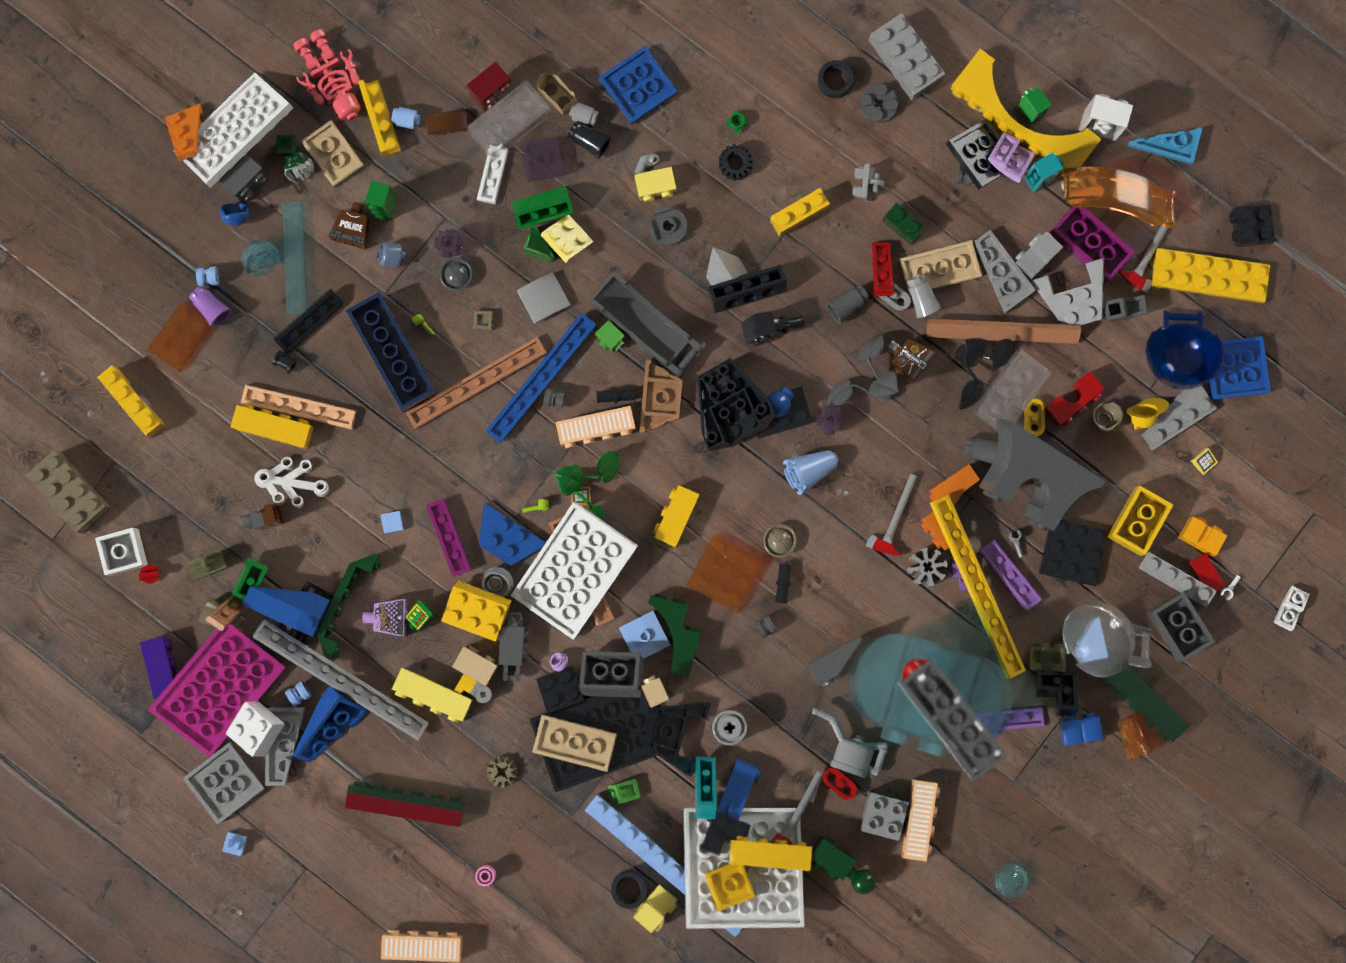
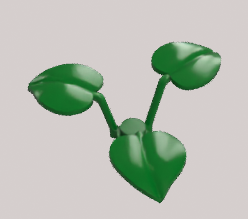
M616 450L604 453L597 464V475H582L581 467L576 464L559 469L553 474L558 482L561 493L566 496L575 493L589 505L587 510L603 521V508L600 505L594 506L577 489H580L583 484L581 478L601 477L602 482H610L618 472L619 455Z

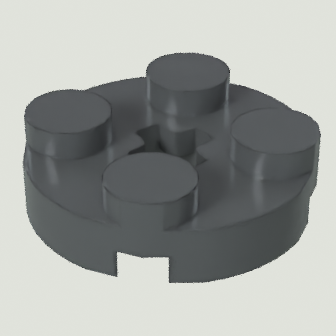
M884 84L869 87L865 90L860 100L861 113L871 122L885 123L895 115L898 107V99L895 92ZM875 100H879V101L882 100V101H883V104H882L883 108H880L879 106H878V107H875V106H874V105L876 104V101H875Z
M664 207L657 210L649 224L651 236L660 245L672 246L678 244L684 239L687 231V220L684 214L672 207ZM666 222L674 225L671 231L663 229Z

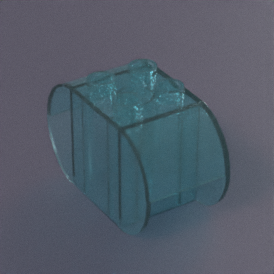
M896 633L878 636L867 642L856 654L848 674V690L851 701L864 719L874 725L883 727L880 735L882 739L907 746L909 736L920 739L917 747L918 750L945 758L947 747L897 683L902 679L903 666L914 658L934 659L994 739L1002 733L1008 723L1012 709V692L1009 681L1002 669L986 658L911 635Z

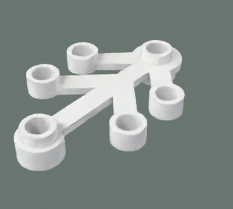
M284 457L281 460V464L271 470H259L254 477L257 486L266 488L276 505H282L285 502V498L282 493L276 490L273 484L282 486L291 499L293 507L297 509L304 505V501L301 496L296 494L293 488L312 490L318 497H325L329 493V486L323 480L315 483L295 480L302 474L312 470L311 462L308 460H303L300 463V467L284 477H277L285 469L289 470L293 467L292 459ZM286 461L291 462L288 466L284 465ZM308 464L309 467L304 469L303 465ZM262 476H267L266 480H261ZM319 485L324 486L321 490L317 489ZM280 496L282 497V499L280 501H276V497ZM295 500H301L300 504H294Z

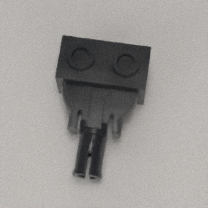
M772 311L753 314L741 323L746 345L760 346L765 344L766 341L771 340V337L778 332H782L785 335L792 329L804 327L805 319L803 316L794 318L782 316L779 319H774Z

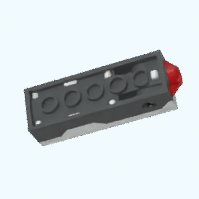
M914 658L903 666L902 679L897 682L972 780L976 781L1008 756L933 658H928L927 660Z

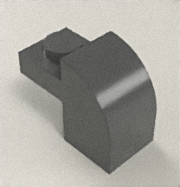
M1145 295L1127 299L1118 298L1104 302L1106 318L1109 322L1129 320L1149 314Z

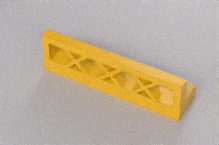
M364 80L358 81L383 157H388L402 152L379 81L376 80L366 84Z

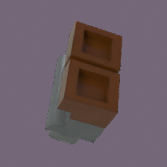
M275 504L263 505L264 512L249 510L250 514L241 516L243 528L264 530L283 525L280 506Z

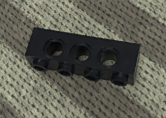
M778 265L708 286L709 299L714 313L716 314L787 292V279L782 266Z

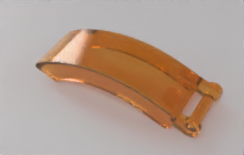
M1071 167L1064 170V201L1075 208H1108L1133 215L1152 226L1161 224L1171 229L1177 225L1174 218V201L1176 200V192L1167 191L1144 177L1117 169ZM1165 201H1167V217L1165 216Z

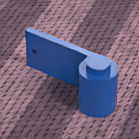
M737 758L717 812L739 820L753 782L757 783L761 771H758V766Z

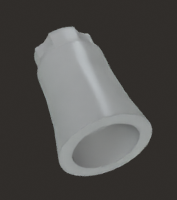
M924 274L907 280L917 318L930 315L942 308Z

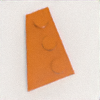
M201 104L165 117L179 162L197 155L199 144L198 130L201 127L200 114L203 111Z

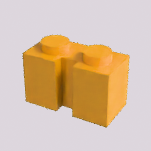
M1199 516L1188 518L1178 538L1211 557L1217 556L1227 535L1223 534V530L1217 526L1209 527L1206 524L1207 521Z

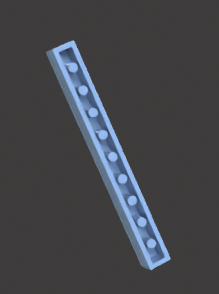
M597 794L585 811L685 894V866ZM725 928L734 937L742 930V928Z

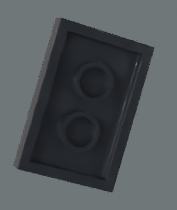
M802 386L790 389L794 397L790 401L791 408L784 417L773 418L765 430L756 434L757 439L813 423Z

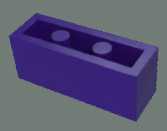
M167 636L140 642L154 699L159 697L176 676L175 669H177V663L175 658H172L171 650H173L171 640L167 639Z

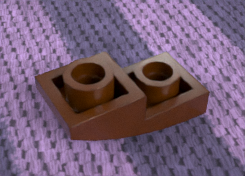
M466 111L444 112L426 116L428 135H446L448 132H467L468 130Z

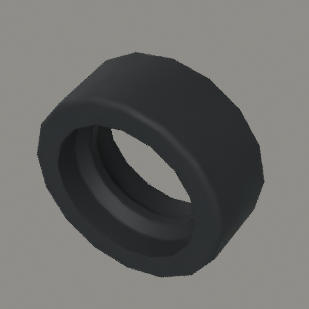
M839 60L829 61L819 71L818 87L829 98H842L851 90L854 75L850 66L845 62ZM840 69L845 73L847 81L843 88L833 90L827 87L824 78L829 70Z
M627 870L614 878L611 885V895L618 906L624 909H633L639 907L647 897V882L638 872ZM633 878L640 884L641 893L636 900L625 901L619 896L618 886L622 880Z

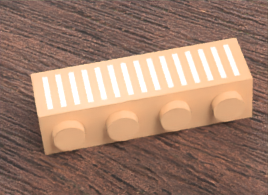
M631 406L555 422L561 447L565 446V449L576 447V443L580 442L591 444L598 438L603 440L613 439L616 434H621V436L633 434L632 431L636 430Z
M912 779L901 855L903 858L927 862V857L931 856L932 846L929 845L930 838H933L935 827L932 826V821L937 816L935 799H939L940 787H937L938 783Z
M388 930L387 933L382 935L381 959L460 962L462 958L463 936H458L457 932H446V935H438L437 931H427L426 934H419V931L409 930L406 934L399 933V930Z

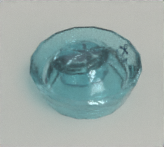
M1006 864L997 871L994 882L1000 894L1008 898H1015L1026 891L1029 879L1026 871L1019 865Z

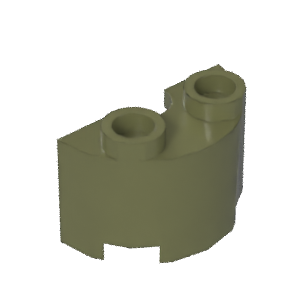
M1038 643V647H1030V670L1066 672V644H1054V647H1050V643Z

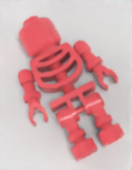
M318 29L310 34L313 43L317 44L318 48L322 50V53H320L322 57L319 59L316 56L312 57V51L308 49L311 46L307 38L297 40L293 46L297 53H300L301 57L305 58V64L309 71H311L310 74L313 79L322 74L325 75L318 83V89L321 93L316 90L315 84H311L309 77L304 72L302 74L306 77V83L296 77L298 83L306 88V92L312 95L318 105H323L326 99L329 103H333V108L340 119L355 120L358 117L361 106L355 95L351 92H353L352 85H359L358 81H360V78L356 72V64L353 63L352 52L348 49L350 53L348 60L346 57H343V52H340V56L346 64V72L343 70L331 71V69L341 64L332 48L329 49V43L326 40L327 36L323 29ZM325 61L326 64L321 66L320 63Z

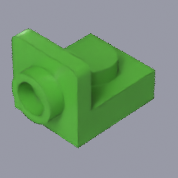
M636 779L608 786V797L613 805L641 798Z

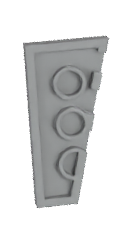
M991 230L974 241L1004 314L1036 291Z
M1194 377L1169 404L1168 410L1159 415L1155 426L1147 428L1141 435L1151 450H1154L1217 408L1198 379Z
M267 707L285 725L265 755V786L286 785L306 707Z

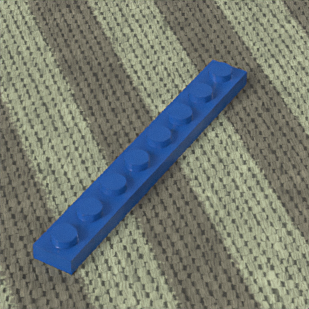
M581 313L487 428L486 432L499 443H502L597 325Z

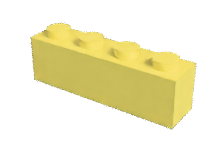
M401 668L392 687V690L396 691L395 695L404 699L408 696L414 699L412 703L421 707L425 704L431 707L430 711L441 715L443 712L449 715V720L456 723L459 720H465L473 703V699L405 668Z

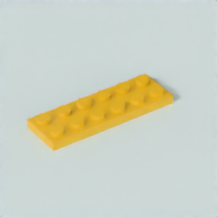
M1157 248L1155 251L1151 287L1265 303L1270 265Z

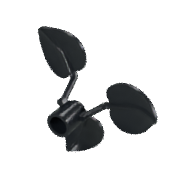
M983 338L966 339V344H961L957 348L955 356L964 362L963 366L967 368L973 378V381L966 383L961 392L959 409L963 410L972 406L981 398L983 393V383L978 382V378L970 367L978 365L983 358L992 360L991 365L994 368L1004 366L1013 355L1014 341L1008 338L1000 340L995 345L992 356L987 355L990 350V343Z

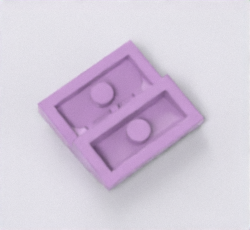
M1003 132L988 160L1004 175L1020 183L1036 153L1019 146L1021 140Z

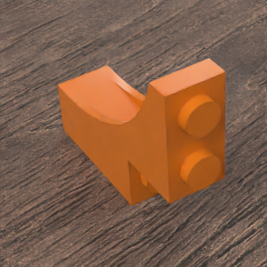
M968 464L929 491L931 494L929 498L931 501H934L949 494L955 506L961 495L980 479L970 464ZM931 512L921 519L923 522L921 527L927 534H931L933 537L932 543L937 550L945 551L949 546L934 512Z

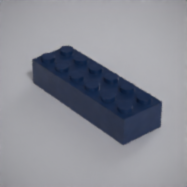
M380 292L346 310L403 413L437 395Z

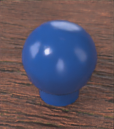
M785 387L767 396L775 412L774 418L784 417L791 408L790 401L794 395Z

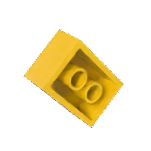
M1137 486L1132 491L1107 537L1139 556L1146 555L1171 511L1173 504L1142 486Z
M457 581L452 588L441 621L496 642L500 636L512 600Z

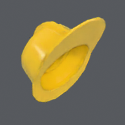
M1149 398L1129 407L1127 413L1131 416L1134 429L1138 431L1155 426L1159 415L1168 410L1169 403L1165 399Z

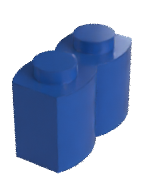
M1088 713L1082 714L1083 718L1075 719V716L1063 717L1064 721L1059 722L1062 744L1071 745L1103 740L1100 716Z

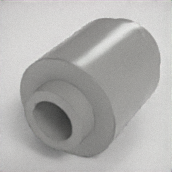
M577 103L576 106L572 105L569 116H572V121H577L587 126H594L599 112L595 111V108Z

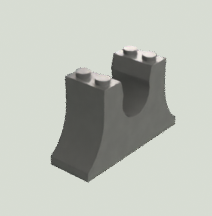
M999 418L996 423L998 430L997 452L989 471L979 487L984 490L983 494L999 503L1001 500L1009 502L1017 494L1023 482L1033 479L1035 493L1027 504L1024 516L1030 519L1028 522L1033 526L1039 527L1044 531L1047 529L1054 531L1068 508L1080 496L1093 489L1102 488L1105 481L1016 423Z

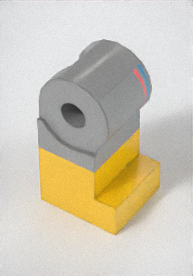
M463 674L454 690L459 694H462L465 690L475 696L476 700L480 703H486L492 698V690L488 686L479 683Z

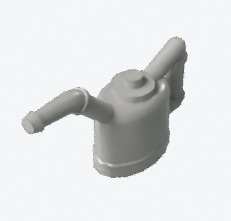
M813 707L812 713L829 721L839 740L830 766L866 778L868 773L875 776L879 775L880 771H882L881 768L886 753H888V743H866L863 741L864 737L856 735V738L846 739L839 725L838 718ZM873 750H879L874 767L870 766L874 753Z

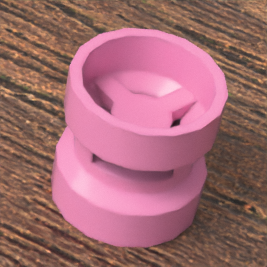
M490 865L481 866L475 874V879L481 886H489L496 878V871Z

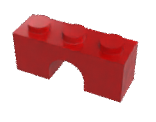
M1091 371L1072 385L1078 394L1075 403L1065 401L1060 395L1045 407V413L1057 427L1061 424L1066 426L1073 420L1072 415L1076 412L1081 414L1088 408L1086 404L1089 401L1095 402L1103 396L1100 392L1105 388Z

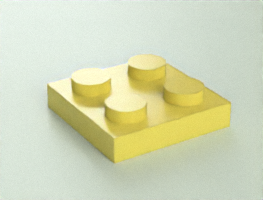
M566 215L541 234L542 238L565 263L590 247L594 242L570 215Z

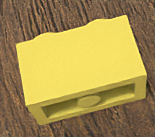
M672 167L634 175L639 201L650 202L655 200V197L662 196V198L672 197L673 193H676Z

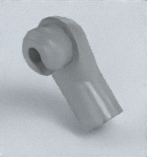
M650 153L640 157L634 173H644L647 167L658 164L659 156Z

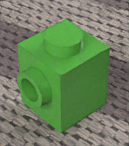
M609 320L595 333L596 337L600 340L598 344L605 351L608 349L611 352L615 349L618 351L625 344V335Z

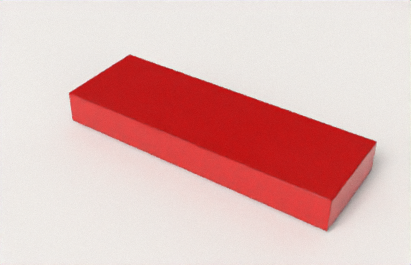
M872 242L874 296H893L891 242Z

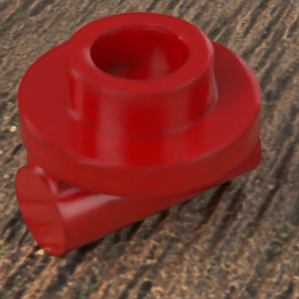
M151 564L142 567L140 573H138L139 581L148 584L156 582L160 576L159 569Z

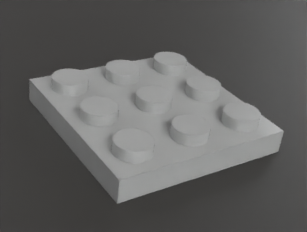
M231 742L183 778L217 825L265 789L264 785Z

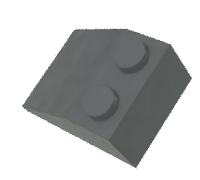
M856 637L806 664L817 685L822 684L825 687L834 682L833 678L840 673L862 641L861 637Z

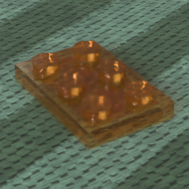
M180 303L147 350L180 372L207 335L211 326L206 320Z

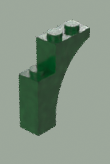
M655 593L654 597L650 596L649 604L663 616L669 626L673 639L674 654L670 674L689 678L700 633L694 627L686 626V629L682 628L688 607L684 605L685 601L675 598L673 602L665 600L666 596Z

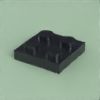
M573 666L536 679L549 716L585 703Z

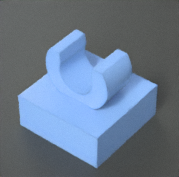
M227 832L222 851L243 856L248 837Z

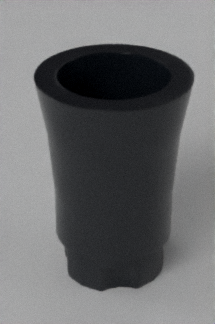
M577 121L574 122L567 135L574 143L590 152L598 160L605 154L611 142V136L598 132Z

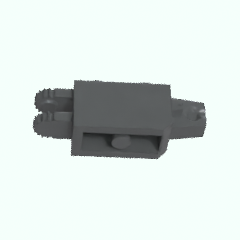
M510 612L508 625L504 626L500 633L498 665H504V681H508L509 665L516 666L515 681L520 682L521 666H523V662H527V651H524V643H528L529 632L525 631L526 628L523 627V615L521 612Z

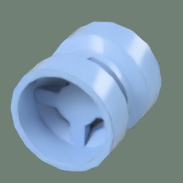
M211 266L209 269H204L203 267L196 268L198 286H206V284H211L212 286L219 285L217 266Z
M303 681L298 682L293 689L289 688L285 691L287 698L294 707L300 705L302 700L312 697L310 690Z

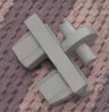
M871 164L855 168L854 174L856 180H863L862 186H853L852 195L862 198L865 202H871L872 192L878 193V187H883L885 183L879 180L880 174H874L875 168H872Z

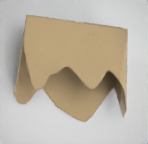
M542 73L539 76L537 82L538 91L564 115L577 102L574 92L570 91L555 74ZM548 83H553L557 86V93L553 96H548L544 91ZM562 96H567L571 102L562 109L557 103L558 99Z

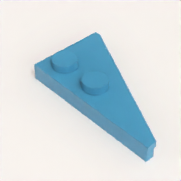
M1196 128L1195 130L1185 132L1179 131L1173 134L1156 135L1155 137L1145 139L1139 138L1129 141L1128 147L1192 165L1203 128Z

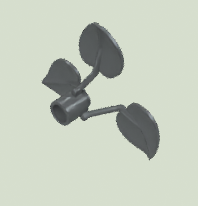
M881 334L866 341L858 352L860 360L867 359L877 379L871 383L870 390L855 384L851 385L849 379L843 380L830 391L827 399L828 409L847 402L852 396L853 389L867 393L870 397H876L881 403L886 402L892 394L899 393L895 372L888 371L879 377L871 362V358L877 357L883 349L884 338Z

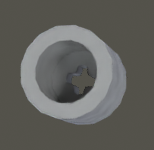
M724 710L714 717L712 731L714 737L720 743L734 745L744 739L747 733V723L739 712ZM728 722H731L732 725H735V729L732 730V733H728V730H724V727L727 726Z

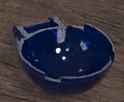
M1163 310V327L1158 328L1155 332L1152 331L1147 340L1146 359L1151 372L1161 383L1173 389L1191 390L1205 385L1217 375L1224 361V347L1217 333L1214 335L1209 329L1203 328V312H1197V314L1169 313V310ZM1169 320L1196 321V325L1188 323L1169 324Z

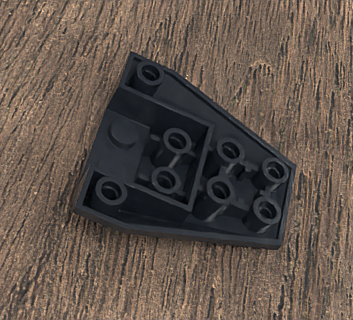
M731 358L698 376L701 431L709 451L738 445L765 430L774 418L775 412L769 398Z

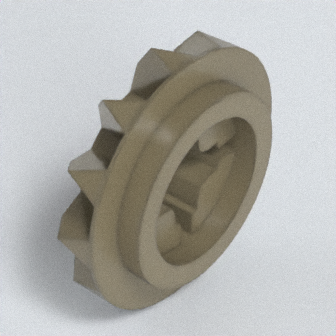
M499 756L488 764L486 775L490 783L496 787H507L515 781L518 770L512 759ZM496 765L501 769L508 766L505 771L507 778L502 775L497 778L495 777L499 772Z

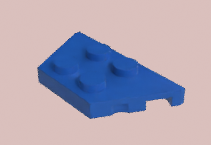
M486 503L483 505L479 545L510 566L530 556L546 544V542Z

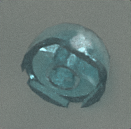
M265 239L250 241L241 253V261L247 274L252 273L256 277L271 272L273 270L271 267L275 263L278 265L281 259L275 245Z

